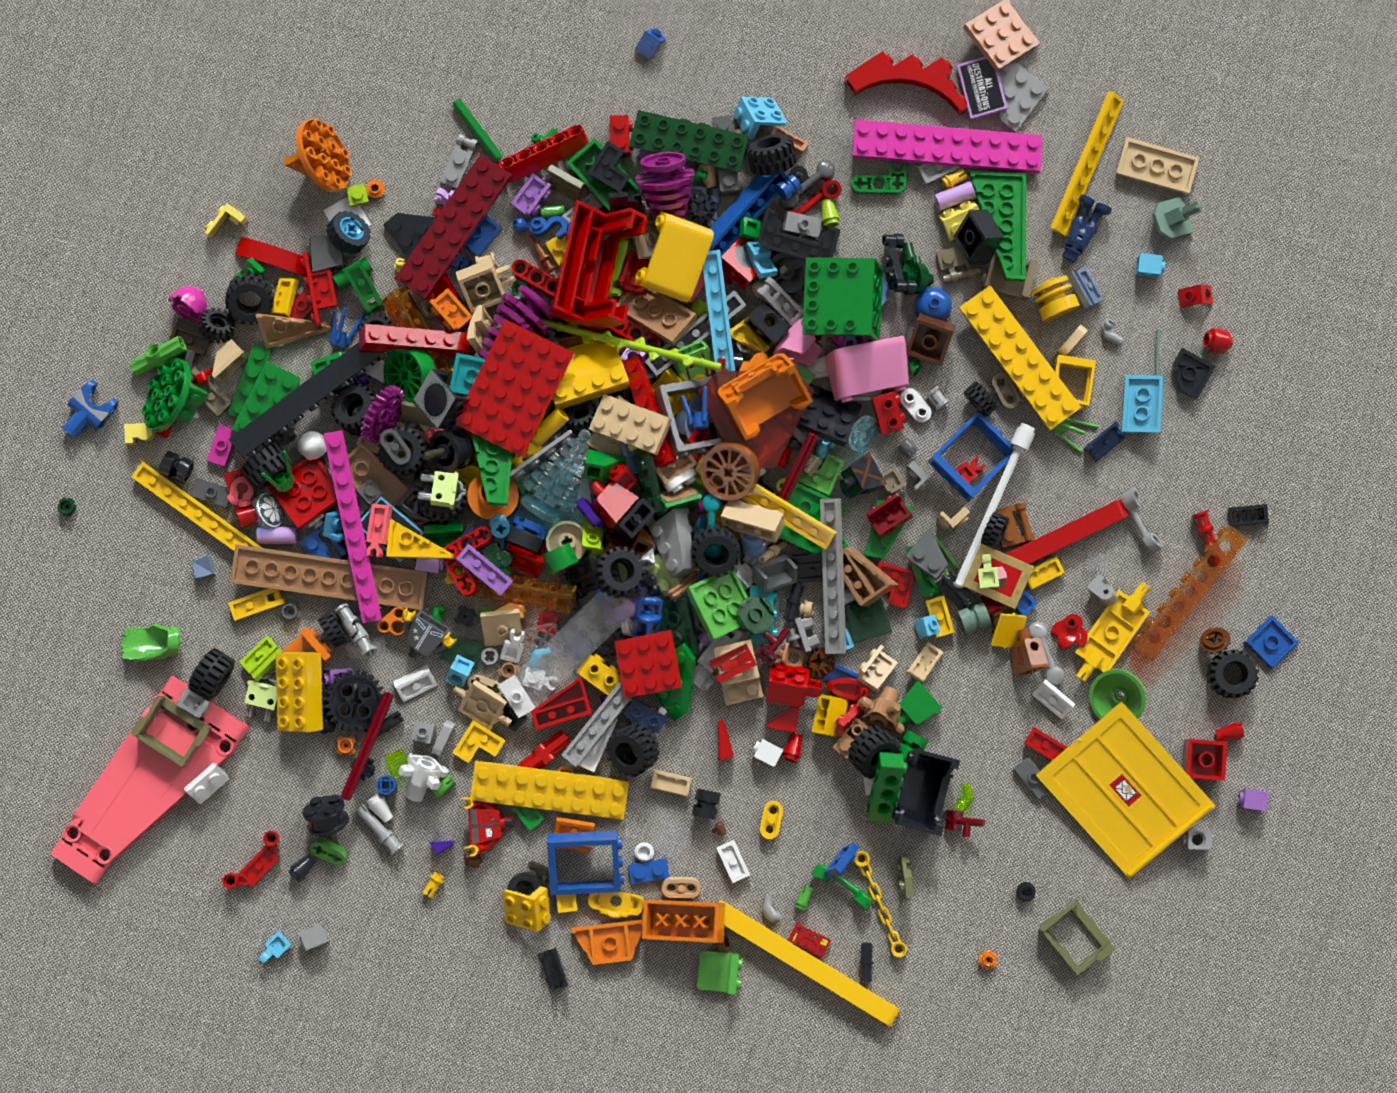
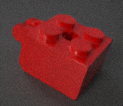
M781 662L773 663L770 669L765 701L800 708L804 705L806 696L812 698L821 696L822 682L809 678L810 669H805L802 666H789Z

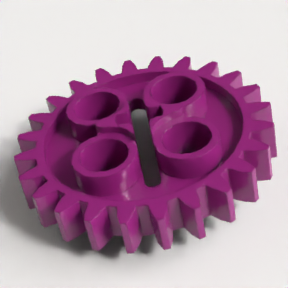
M390 385L389 388L385 387L384 391L381 390L379 396L376 395L375 401H371V406L367 408V414L364 415L365 420L361 423L363 426L360 429L362 431L360 435L366 442L375 445L377 442L380 443L381 433L384 430L395 427L394 424L398 422V417L402 414L400 412L401 401H405L403 399L405 394H403L404 391L395 385Z

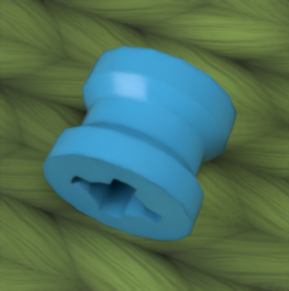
M496 514L490 518L489 526L492 534L497 538L506 537L510 532L507 518L502 514Z

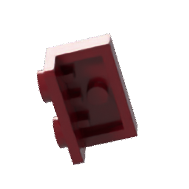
M898 493L887 497L883 503L872 507L866 513L869 523L881 539L913 518L912 513L902 502Z

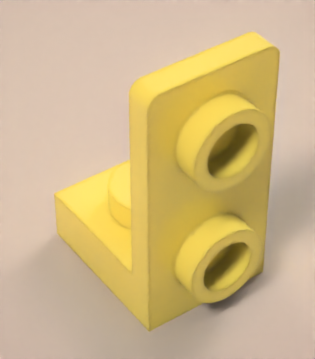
M227 203L219 208L215 220L207 224L204 234L211 239L227 217L234 224L238 225L240 223L243 226L248 222V219Z

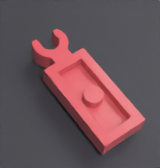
M372 504L366 542L371 543V545L367 549V556L373 557V552L376 550V557L382 558L383 549L381 545H387L392 506Z

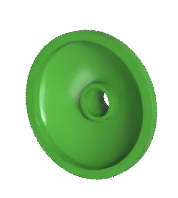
M1111 669L1101 673L1093 681L1089 691V701L1092 710L1099 719L1104 717L1120 702H1123L1138 719L1146 706V693L1142 683L1135 675L1125 670ZM1119 692L1124 694V698L1119 696Z

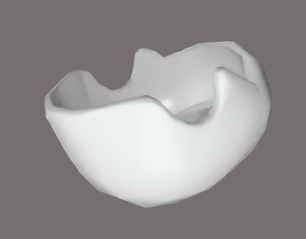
M309 431L303 434L297 442L299 453L301 456H305L307 460L318 459L327 451L324 437L319 432Z

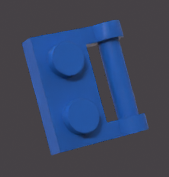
M324 523L299 542L309 555L342 559L348 554L347 547H344L341 542L330 540L338 551L334 556L319 537L324 531Z

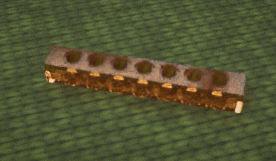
M1231 525L1222 526L1216 533L1217 539L1207 544L1204 548L1206 553L1202 558L1200 556L1196 558L1192 564L1194 568L1191 572H1186L1181 577L1180 581L1182 583L1178 588L1174 587L1170 591L1168 601L1166 603L1162 602L1156 609L1157 615L1154 618L1150 617L1145 623L1146 629L1142 633L1138 632L1133 638L1134 644L1132 647L1149 660L1153 661L1248 539ZM1222 541H1226L1229 544V548L1225 552L1221 551L1219 547ZM1210 556H1214L1217 559V564L1214 567L1208 565L1207 560ZM1198 571H1202L1205 574V579L1202 582H1198L1195 578ZM1187 586L1193 589V594L1190 597H1186L1183 593L1184 588ZM1175 601L1181 604L1179 612H1174L1171 608ZM1166 616L1169 619V625L1163 628L1159 621L1162 617ZM1150 632L1157 634V640L1153 643L1149 642L1147 638Z

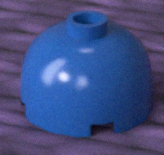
M931 287L926 288L922 294L916 297L914 309L917 318L922 313L929 317L946 321L951 314L952 302L948 293L943 289Z

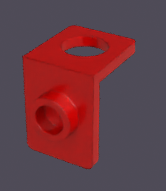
M1200 284L1178 290L1181 308L1199 304H1213L1210 285ZM1205 290L1207 291L1208 299L1205 297Z

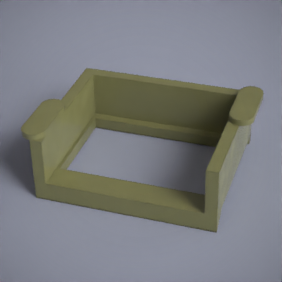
M158 696L147 715L138 719L131 730V734L179 766L186 767L212 727L177 706L176 703L167 697ZM162 706L200 730L185 756H182L146 732Z
M1075 899L1056 915H1051L1039 926V930L1077 976L1096 960L1103 961L1115 950L1113 944L1105 937ZM1071 909L1101 944L1100 948L1079 965L1074 962L1048 930Z

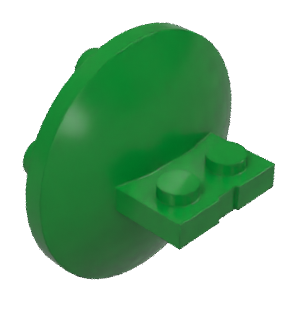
M175 358L165 365L161 364L156 377L150 380L148 384L149 392L141 411L148 429L154 432H162L169 428L176 419L188 424L196 413L197 408L201 406L207 397L206 390L190 384L191 370L186 361Z

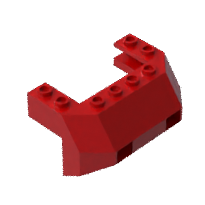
M576 200L566 233L552 298V315L570 323L598 329L624 325L626 323L629 306L616 307L617 300L613 298L607 299L611 287V278L615 268L614 264L618 253L619 240L643 235L648 216L632 208L606 214Z

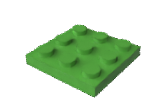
M728 570V575L724 576L722 573L717 578L715 574L685 588L710 641L740 628L736 612L739 604L748 596L735 570L732 572Z

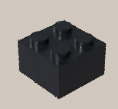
M988 209L969 210L953 236L969 265L988 264L1004 238Z

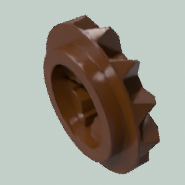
M1223 628L1208 629L1200 637V646L1205 653L1210 652L1212 655L1214 652L1221 653L1222 650H1227L1228 645L1231 644L1230 634ZM1218 637L1219 642H1216V644L1213 645L1212 642H1215V640Z
M819 647L818 649H813V652L807 655L808 660L805 662L807 668L810 669L809 673L821 678L831 673L835 666L834 654H825V648ZM820 658L825 660L823 663H820V666L815 663Z

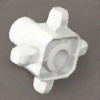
M410 753L407 758L408 765L400 766L398 772L401 776L409 779L404 795L412 801L421 802L427 788L432 790L439 789V779L448 775V769L445 766H440L430 756Z

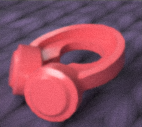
M238 477L231 484L230 494L227 496L228 501L235 506L247 507L252 504L251 497L254 489L245 477ZM244 482L247 484L248 490L243 494L242 499L239 500L237 498L239 493L237 485Z

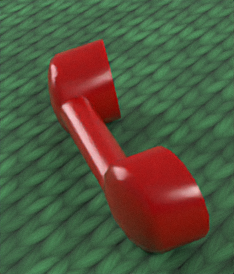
M825 180L820 186L819 193L799 209H789L787 211L803 215L824 197L829 199L837 198L842 191L841 184L835 180Z

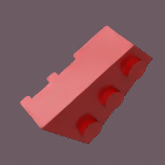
M579 677L531 711L536 730L593 714L582 677Z

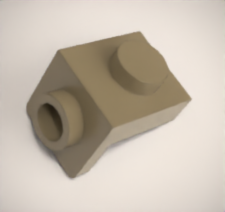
M895 466L882 473L886 482L884 488L889 496L896 493L901 494L905 491L904 487L907 486V483L903 481Z

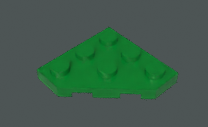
M686 643L676 648L682 688L655 693L674 722L689 712L692 705L690 700L691 693L693 692V670L696 665V658Z

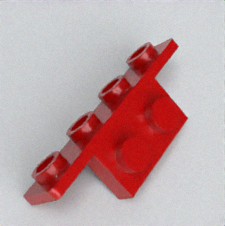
M306 251L303 252L304 258H301L303 270L306 269L307 272L304 280L306 288H310V294L307 296L309 305H313L314 310L311 313L312 322L320 329L322 328L319 310L338 307L331 269L312 272L310 257Z

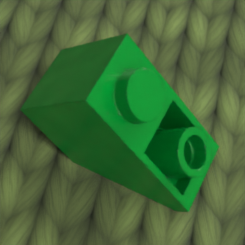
M589 449L583 478L600 482L608 480L612 468L621 463L625 465L626 457Z

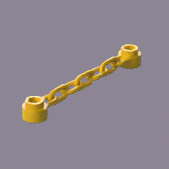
M858 851L855 854L854 862L859 866L862 875L867 877L870 882L868 886L870 895L874 901L878 902L880 919L884 925L888 926L890 931L888 938L891 943V952L896 957H903L907 952V947L901 942L898 933L892 930L890 925L892 918L889 910L880 901L882 898L880 888L871 879L870 857L865 851ZM859 855H864V862L858 861ZM866 865H867V867H868V869H869V872L866 871V874H865V872H864V870H863V866H866ZM876 887L879 896L876 895L874 897L872 889ZM881 911L882 913L886 911L889 920L886 919L884 921ZM896 935L898 941L893 943L891 936L894 937ZM897 945L902 947V951L899 953L895 951Z

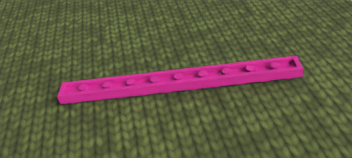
M343 431L326 433L323 435L362 622L367 623L381 620L382 617L369 556H367V546Z

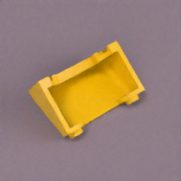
M661 211L655 221L657 230L660 231L648 268L643 267L641 270H638L635 284L674 299L689 302L710 249L714 233L709 228Z

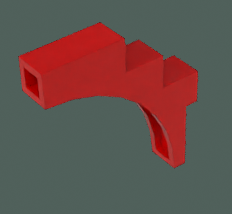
M882 51L845 75L844 81L854 95L884 84H911L939 95L953 107L959 116L966 112L968 107L965 97L959 95L956 91L957 86L954 81L948 79L951 77L953 68L949 61L944 60L942 57L923 69L921 60L918 57L915 58L913 54L893 66L894 62L889 54L886 55Z

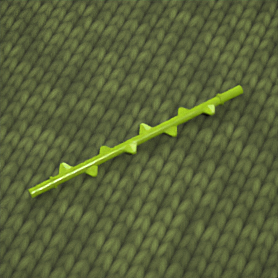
M541 318L545 326L550 329L582 336L584 344L594 339L613 344L617 350L625 347L649 353L651 361L661 356L683 362L684 367L696 365L699 368L704 367L716 371H721L722 364L681 354L677 348L669 351L646 345L643 337L633 342L613 337L609 331L601 334L578 328V324L575 323L566 325L562 324V322L558 323Z

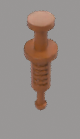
M529 234L528 237L533 242V248L540 257L539 262L546 264L548 273L553 272L556 267L552 266L549 262L551 256L546 254L540 243L535 241L532 234Z

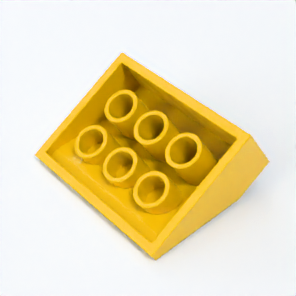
M592 340L587 344L582 343L567 348L574 352L575 356L552 401L555 409L557 407L564 409L602 397L603 394L608 395L629 388V380L615 345Z

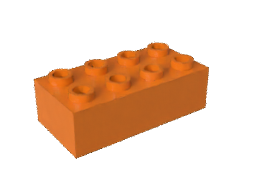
M644 899L642 939L724 943L725 903Z

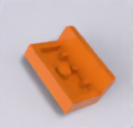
M448 288L435 300L429 301L432 305L430 309L437 317L441 315L444 318L442 323L449 331L453 329L455 332H458L471 321L472 315Z
M557 817L554 834L594 832L595 823ZM591 846L559 847L558 849H571L579 853L591 851Z

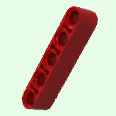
M574 125L502 159L498 165L512 174V178L508 182L512 183L580 151L589 143L583 126Z

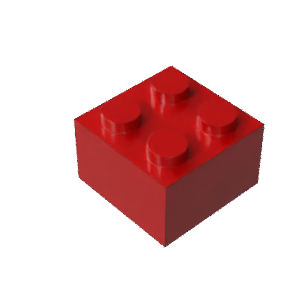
M1184 739L1182 769L1193 779L1225 781L1227 742Z

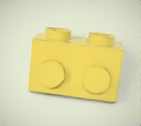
M973 201L962 202L960 206L954 209H947L938 216L950 241L954 240L953 236L968 211L979 210L978 205Z

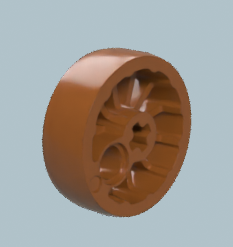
M723 442L714 446L707 452L701 464V479L706 489L713 496L727 501L738 500L748 495L757 485L760 475V466L756 455L750 448L739 442ZM723 450L729 451L728 461L724 455ZM733 451L739 453L735 461L733 460ZM716 453L719 454V457L722 462H720L717 458L714 457ZM743 456L747 463L740 465L738 462ZM711 462H713L719 468L711 467ZM749 466L751 473L743 472L741 469ZM730 468L733 470L732 473L728 472ZM716 475L720 476L724 483H719ZM740 476L750 477V482H746ZM737 482L743 485L745 489L740 490ZM731 483L735 492L730 491Z

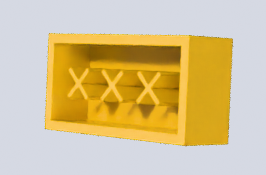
M276 653L278 731L313 732L323 730L321 653Z

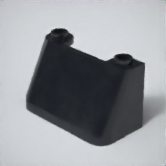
M766 209L758 236L759 244L762 247L804 260L806 258L833 257L841 229L831 227L830 230L819 233L817 242L781 232L783 226L782 218L776 214V210Z
M913 748L912 751H908L906 756L907 771L904 775L900 799L897 807L892 812V820H894L896 825L942 836L944 827L940 826L939 820H943L941 814L950 778L953 779L954 776L951 773L954 769L958 770L960 760Z

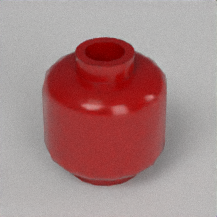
M1211 328L1204 334L1203 345L1208 352L1224 354L1232 347L1233 338L1228 330Z

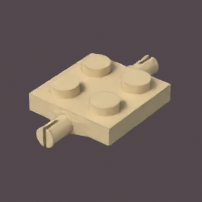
M475 680L467 691L458 685L454 688L453 692L462 697L458 711L488 730H491L498 721L507 727L512 722L510 718L503 715L504 707L508 700Z

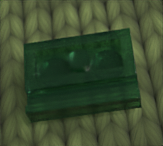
M451 633L450 637L452 639L456 638L457 641L452 647L442 651L440 659L453 663L456 656L459 655L474 662L472 669L477 670L485 643Z

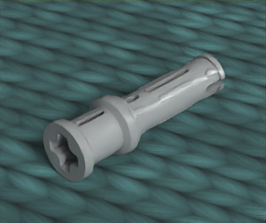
M365 804L357 808L355 813L379 838V843L388 849L391 857L395 855L404 844L400 843L393 836V832L387 830Z

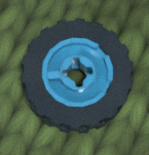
M351 211L338 212L329 222L326 229L327 237L336 249L347 254L360 252L371 237L369 226L365 223V220Z

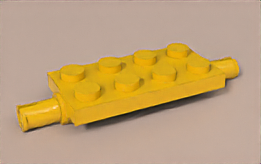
M1140 582L1134 593L1129 596L1117 590L1118 599L1116 603L1105 607L1089 630L1085 647L1078 646L1074 652L1084 659L1085 662L1075 675L1078 679L1081 678V681L1086 683L1094 669H1098L1102 673L1110 670L1149 615L1150 611L1142 606L1141 601L1151 588L1148 585L1145 586L1144 582Z

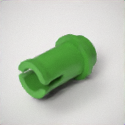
M563 204L550 207L544 205V208H540L541 216L546 221L553 216L565 214Z
M448 775L440 782L439 789L432 790L437 798H443V794L456 785V783Z
M802 885L798 899L794 901V907L805 911L809 907L808 902L814 889Z

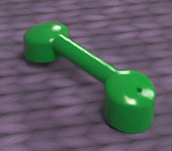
M817 864L810 875L829 882L831 878L855 894L854 899L866 911L869 910L872 900L866 892L842 875L828 878L824 873L828 867L827 865Z

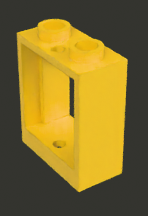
M1057 355L1054 371L1058 377L1060 366L1087 370L1083 401L1076 400L1082 407L1079 410H1084L1090 404L1096 361Z

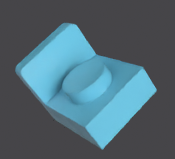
M936 615L926 616L914 621L919 639L941 633Z

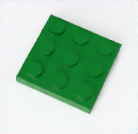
M796 483L788 503L821 522L820 499L832 498ZM841 503V516H843L844 511H845V509H846V507H847V505L842 504V503ZM784 525L779 536L780 539L810 553L822 552V547Z

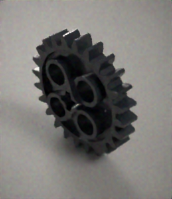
M355 669L354 674L351 670H347V675L340 672V679L335 676L333 677L334 684L328 682L331 688L330 690L324 689L328 696L322 697V699L327 701L322 706L329 709L325 712V715H332L329 721L333 722L336 720L335 727H339L342 724L341 730L345 731L348 727L349 732H353L354 728L361 732V726L366 730L368 729V723L371 724L383 695L379 693L383 687H377L379 680L372 681L373 675L370 674L366 678V671H363L360 675L357 669ZM345 685H347L349 687V693L344 696L342 694V688ZM367 687L368 694L362 697L361 689ZM356 698L358 701L354 704L351 703V699ZM342 705H346L348 709L344 715L340 713ZM362 706L366 708L364 716L359 715V709Z

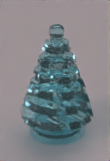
M582 429L577 439L571 438L567 441L571 447L567 445L561 446L558 449L560 455L553 453L549 457L550 460L554 461L553 464L548 460L540 464V468H536L531 472V476H526L522 480L523 485L529 492L531 489L536 491L535 494L525 493L520 498L522 505L533 514L546 521L559 523L562 519V514L555 507L556 504L561 506V511L575 512L576 503L574 501L578 499L577 489H580L581 480L574 476L577 475L580 478L583 476V469L580 468V465L585 466L586 458L581 453L587 454L588 446L585 444L591 437V433L588 430Z

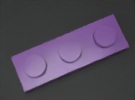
M469 544L456 558L457 561L500 596L513 583L512 579Z

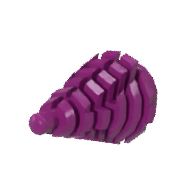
M661 152L646 156L640 161V167L645 172L640 173L634 180L640 188V192L645 198L647 206L651 209L650 211L654 218H657L662 211L685 219L684 215L688 209L686 204L690 200V192L693 186L691 181L694 180L695 171L692 168L683 167L686 163V156L682 153Z
M521 285L518 288V295L527 305L525 306L514 296L504 293L501 298L504 305L499 304L497 308L500 316L494 314L492 320L496 328L489 327L487 332L495 341L506 319L537 335L546 336L550 333L549 329L540 318L535 316V312L547 320H552L555 316L551 314V307L531 289ZM486 337L483 344L488 350L485 351L480 348L478 353L483 359H486L494 343Z

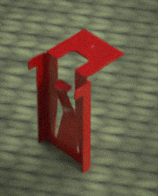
M747 643L709 661L710 667L713 669L719 683L757 665ZM745 650V652H743L742 654H740V655L737 656L736 658H734V659L730 660L729 662H727V663L721 665L720 668H721V670H722V672H723V671H725V670H727V669H729V668H732V667H735V666H737V665L746 663V662H748V661H751L750 663L744 664V665H742V666H739V667L733 668V669H731V670H729V671H726V672H724V673H722V674H720V675H717V672L715 671L714 667H716V666H718V665H720V664H722V663L728 661L729 659L733 658L734 656H736L737 654H739V653H741L742 651Z

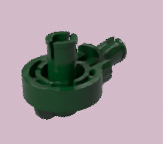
M905 242L902 248L904 255L902 262L904 280H915L917 285L914 295H920L926 290L927 286L933 284L934 276L929 274L928 268L921 262V258L915 255L913 243Z

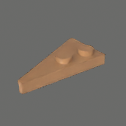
M256 314L266 349L331 330L328 322H322V328L318 329L312 320Z

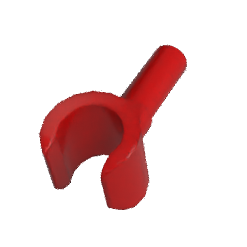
M213 367L209 370H203L196 375L199 384L210 380L208 375L213 372Z

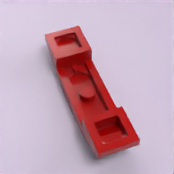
M245 237L240 238L235 255L246 259L252 257L255 261L286 270L289 273L301 277L307 276L306 269L303 270L301 258H304V256L261 241Z

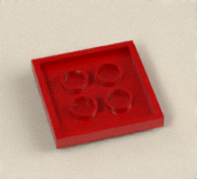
M305 458L291 468L295 480L292 481L293 486L290 490L278 492L271 483L267 485L299 530L338 503L333 478L319 458L314 460H307Z
M672 630L614 641L625 699L682 688Z

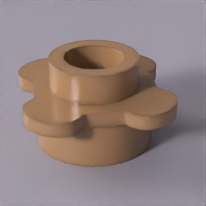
M506 660L503 661L501 669H498V675L504 676L507 679L520 672L519 665H514Z

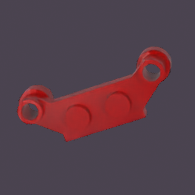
M268 831L264 834L263 841L265 846L238 874L227 873L223 876L222 884L224 887L232 889L239 885L248 884L253 887L279 861L278 845L280 836L276 831ZM271 835L275 836L274 842L270 840ZM230 877L234 878L233 884L229 882Z

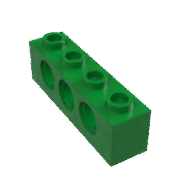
M880 752L867 803L868 821L891 823L892 812L897 807L896 802L900 799L899 788L903 787V774H906L907 763L904 762L903 754Z

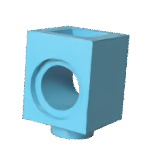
M1140 253L1137 256L1135 275L1158 278L1165 270V262L1162 261L1163 256Z
M457 655L450 667L445 682L463 688L474 662Z

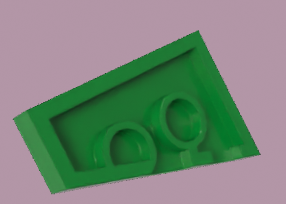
M877 499L875 506L883 503L884 500ZM905 505L912 512L914 507ZM904 524L882 539L871 526L865 556L884 560Z

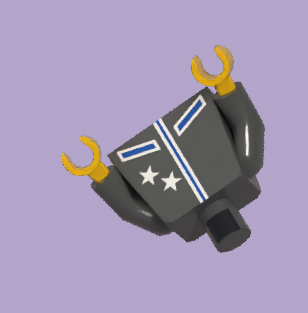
M407 607L404 610L402 618L404 619V634L407 637L405 642L411 646L408 652L410 657L418 659L421 653L425 656H429L431 653H440L452 647L457 641L456 638L452 639L450 637L451 629L422 610L418 613L416 611H413V613L409 612Z

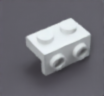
M213 762L184 789L195 801L202 804L216 790L222 787L229 780V777L223 768H219Z

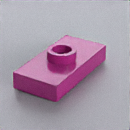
M219 425L206 461L226 467L233 447L229 438L236 434V432L230 430L231 428Z

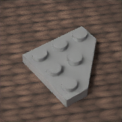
M1013 61L998 71L1008 107L1007 110L999 112V120L1001 124L1016 133L1049 87Z

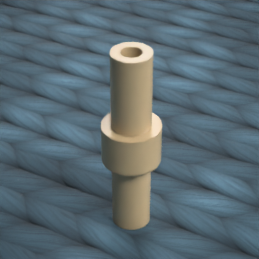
M782 540L777 545L770 546L759 557V561L765 563L770 558H775L780 554L781 550L788 546V543Z

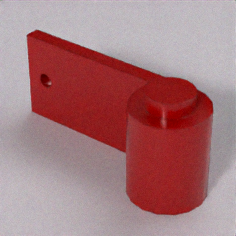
M241 468L223 474L229 494L233 481L238 477H244L240 471ZM241 482L237 485V491L239 492L237 498L239 500L242 499L243 494L248 490L246 483ZM254 492L251 497L252 504L249 506L239 507V505H233L241 528L263 522L261 516L266 517L262 506L259 507L261 516L259 514Z

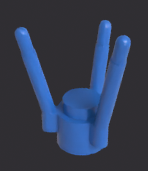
M343 308L338 330H336L337 311H334L330 344L345 348L346 344L350 345L353 335L367 313L366 310L362 312L348 337L346 336L347 333L342 331L347 308Z
M704 386L702 412H695L693 417L685 396L681 397L688 417V424L693 425L694 430L708 429L710 389Z

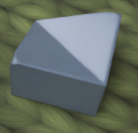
M210 555L192 561L195 579L199 580L216 575Z

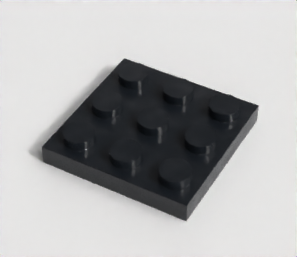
M810 384L807 391L813 402L808 404L806 408L797 410L791 426L808 433H814L822 439L845 448L862 405L854 401L842 403L841 400L835 401L833 392Z

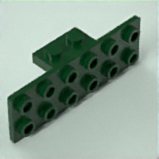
M638 110L629 146L653 153L679 152L686 156L687 161L739 173L749 137L748 135L710 127L705 123L697 124L688 119H676Z

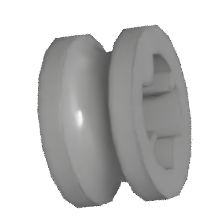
M486 648L482 651L481 659L485 664L493 665L498 661L499 654L494 648ZM488 651L490 653L491 651L495 653L493 655L494 660L492 662L491 660L486 661L485 659L487 657L486 652Z

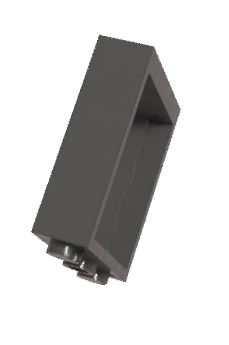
M712 376L661 385L653 391L660 415L672 419L667 436L674 457L685 458L690 456L691 453L702 455L720 443L730 442ZM704 386H707V389H710L709 410L718 439L682 445L668 396L701 391Z

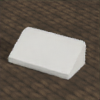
M428 665L393 682L403 703L437 686V682Z

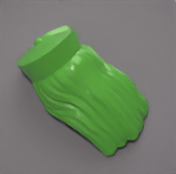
M156 623L145 628L126 627L123 634L124 638H122L121 642L122 658L133 661L161 660L168 656H178L183 642L179 628L176 626L167 628Z

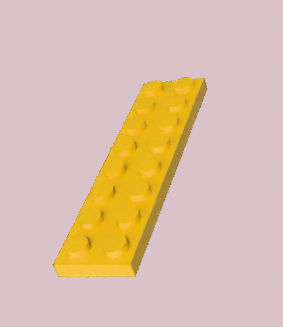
M988 286L959 307V310L1049 431L1082 408L991 286Z
M475 761L470 798L474 801L624 820L629 780Z

